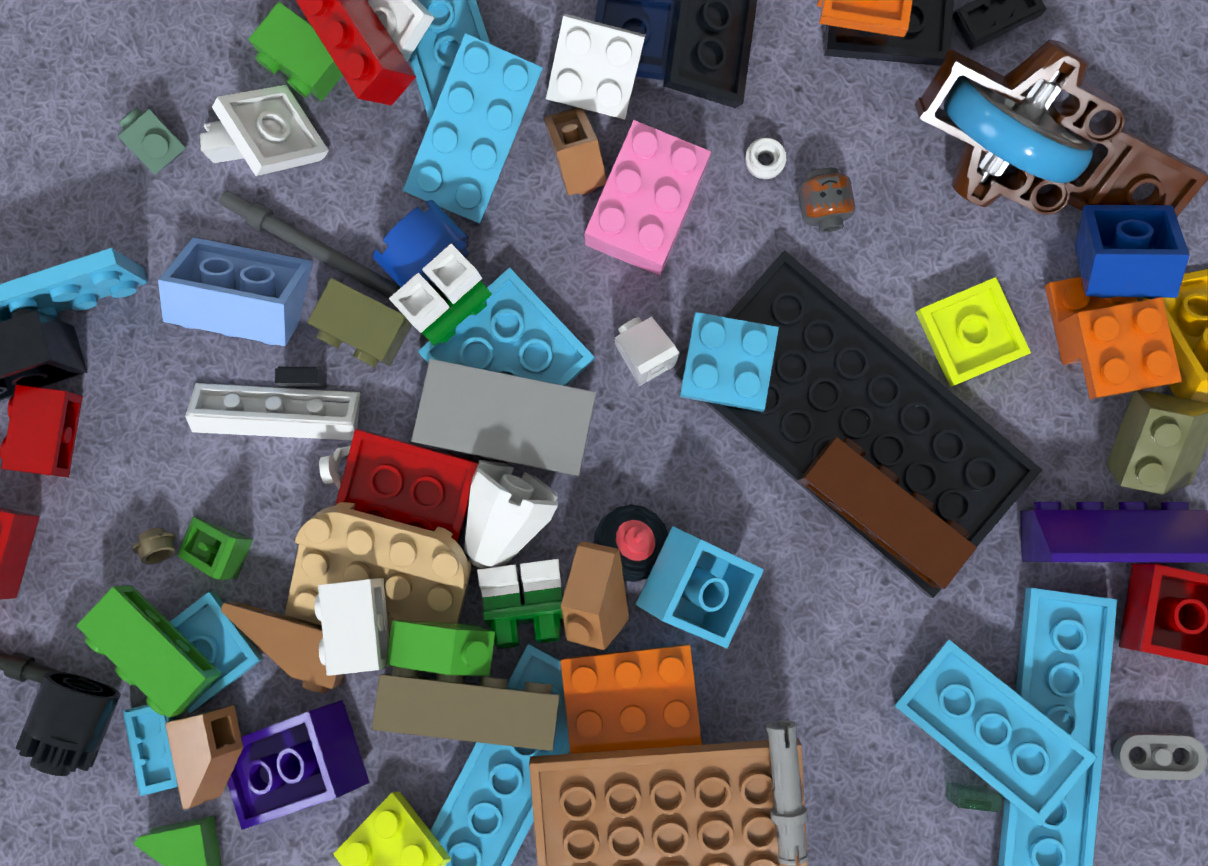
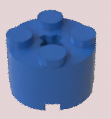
M434 200L426 201L427 211L423 212L419 207H416L390 230L383 239L388 245L383 254L377 249L373 253L372 258L400 287L405 285L419 272L435 288V285L422 269L451 243L465 258L470 253L467 250L469 236Z

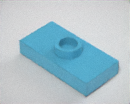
M148 704L123 710L140 796L178 787L165 726L166 722L174 720V716L168 718L166 715H160L152 710Z

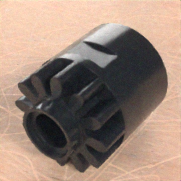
M66 672L45 673L15 749L20 750V756L32 757L30 766L46 774L67 776L71 772H75L76 768L88 771L89 767H93L120 699V692L109 685L85 676Z

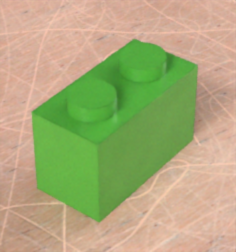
M280 2L275 5L248 39L258 53L255 57L257 62L274 75L278 70L289 77L287 83L305 98L311 93L320 101H323L343 76L313 27Z

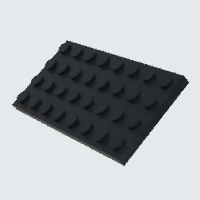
M785 250L725 316L726 318L779 327L765 410L760 412L710 402L704 403L929 598H934L941 589L931 587L798 481L826 444L836 437L842 441L844 438H849L857 443L866 452L863 457L876 468L878 465H883L900 478V482L897 485L910 495L913 492H917L928 499L935 506L932 512L944 522L947 519H951L961 525L970 534L967 540L976 547L1042 471L1039 466ZM685 363L678 369V371L674 375L681 383L683 380Z

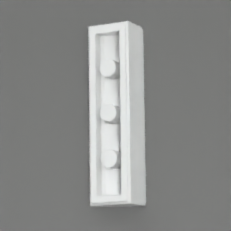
M195 383L185 417L191 431L198 433L352 440L355 429H358L361 393Z

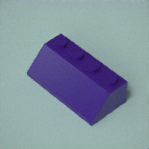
M1034 502V510L1020 511L1022 562H1208V511L1189 510V502H1161V510H1147L1146 502H1118L1119 510H1104V502H1076V510H1061V502Z

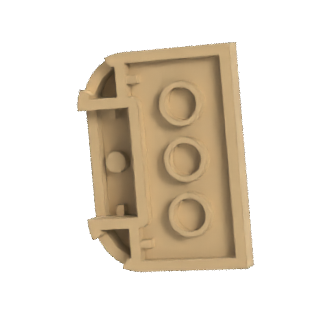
M339 502L335 506L320 510L299 530L294 542L299 544L285 616L322 625L321 621L316 617L314 607L315 597L319 594L318 585L384 578L389 637L392 620L459 623L471 574V561H467L463 549L451 538L453 533L439 526L435 531H430L354 510L355 504L348 502Z

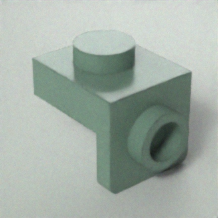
M136 107L118 122L123 128L118 133V137L154 175L186 149L150 108H147L142 113Z

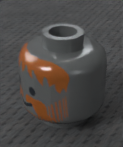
M829 167L814 170L806 175V180L798 187L802 219L807 225L818 226L819 232L826 233L842 229L844 227L843 221L849 219L855 213L851 180L847 175L839 173L837 168Z

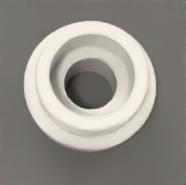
M760 138L748 147L745 154V164L753 176L759 179H771L782 172L786 164V152L778 141L772 138ZM762 153H767L772 157L773 162L770 165H762L758 161V156Z

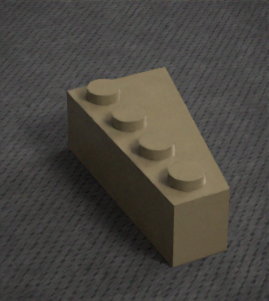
M393 667L392 673L379 675L371 730L553 751L560 694L551 693V684L525 682L524 689L507 687L508 679L481 676V682L477 684L463 682L464 675L437 673L436 678L419 676V670Z

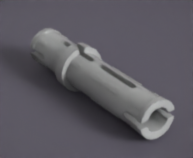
M778 720L779 728H777L776 722L772 721L766 725L769 738L774 807L771 808L770 814L771 821L776 824L778 861L785 865H796L795 855H797L798 862L803 864L808 860L804 833V823L808 819L807 808L802 805L796 739L797 725L793 721Z

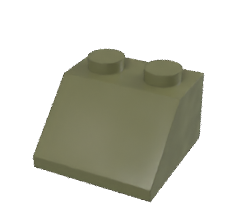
M1144 390L1134 391L1107 462V467L1118 484L1122 487L1162 495L1191 485L1208 445V403Z

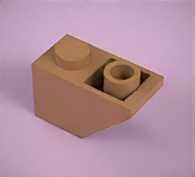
M235 705L192 714L165 723L183 810L220 797L243 750Z

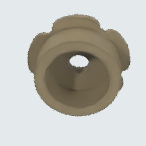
M152 528L138 536L139 542L135 543L132 549L135 554L139 553L143 564H157L176 553L173 544L176 537L172 532H164L162 528Z

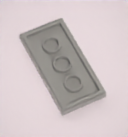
M429 359L411 442L579 477L596 392Z

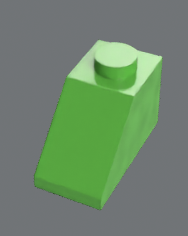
M392 620L386 665L446 675L490 676L495 631L464 623Z

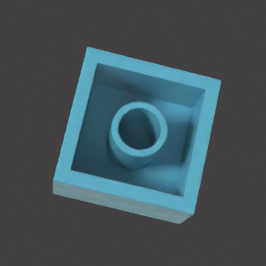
M672 526L635 605L665 623L728 648L764 569Z

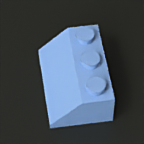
M193 237L158 279L163 322L181 325L189 329L196 328L221 333L229 337L236 336L261 341L269 345L286 346L299 324L312 261Z

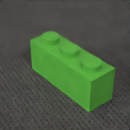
M132 585L112 587L76 625L86 635V644L95 652L106 655L116 665L115 671L118 676L125 682L136 685L147 696L146 702L149 707L156 713L166 715L168 718L187 712L222 674Z

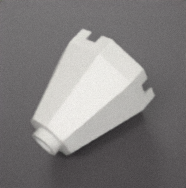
M480 460L472 477L464 552L470 556L469 561L480 569L505 566L552 519L558 506V501H556L558 493L536 476L524 472L522 478L511 475L514 467L502 462Z

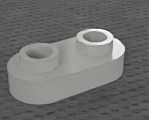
M1129 732L1119 737L1113 748V758L1117 767L1122 772L1139 779L1192 780L1200 776L1207 765V753L1204 746L1197 739L1180 733ZM1138 746L1141 756L1137 761L1132 762L1129 755L1130 751ZM1177 748H1181L1184 753L1183 759L1175 763L1173 753Z

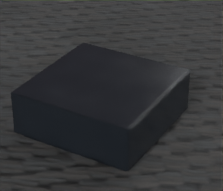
M278 366V368H275V383L285 388H326L327 373L318 367Z

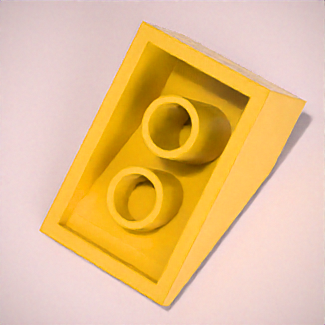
M1208 269L1184 274L1178 297L1163 298L1182 379V382L1169 385L1175 397L1208 403Z

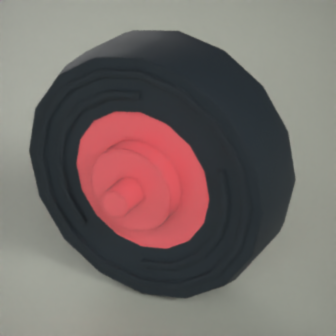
M629 504L613 509L601 519L594 533V544L619 549L624 581L636 582L649 577L666 541L668 532L665 524L656 513L644 506Z

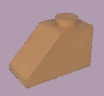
M576 107L543 117L561 179L568 196L588 194L595 191L597 187L605 185L607 178L598 140L584 109Z
M584 541L577 545L561 603L567 641L605 650L629 621L619 549Z

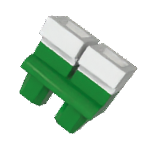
M452 243L422 269L435 285V288L418 272L389 298L408 321L434 346L438 342L446 343L456 334V326L468 316L480 313L487 306L486 300L492 295L481 282L482 277L477 269Z
M559 559L520 564L525 597L524 605L520 573L516 564L477 570L483 599L484 621L489 629L495 631L494 642L498 649L520 646L518 625L534 623L537 643L560 641L561 619H563L561 603L564 594Z

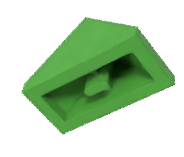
M192 517L177 556L211 578L218 580L238 579L254 539L197 517Z
M214 816L155 827L139 836L133 844L163 866H222Z

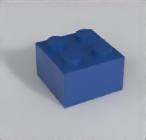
M1083 205L1075 242V251L1086 296L1099 298L1142 297L1146 299L1178 297L1190 254L1173 205Z

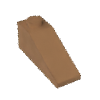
M237 601L223 603L221 612L290 677L302 680L303 688L314 692L327 693L328 688L334 689L342 684L344 674L327 676L326 665H322L320 661L319 643L323 639L321 625Z

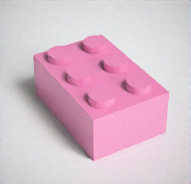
M633 120L585 230V245L661 277L708 167L711 151Z

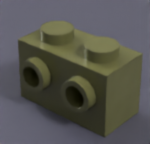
M330 278L307 322L319 330L316 338L339 349L342 342L355 348L353 357L374 368L379 361L391 366L412 326L402 313L333 278Z

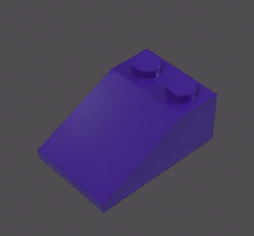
M343 700L308 711L241 737L243 750L227 782L241 830L338 798L370 783Z

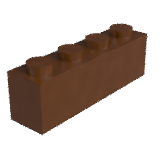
M838 437L830 440L798 481L931 587L946 589L977 548L967 540L970 535L968 531L951 519H947L944 522L932 512L935 506L921 494L913 492L910 495L897 485L900 482V478L883 465H878L876 468L863 458L866 452L849 438H844L842 441Z

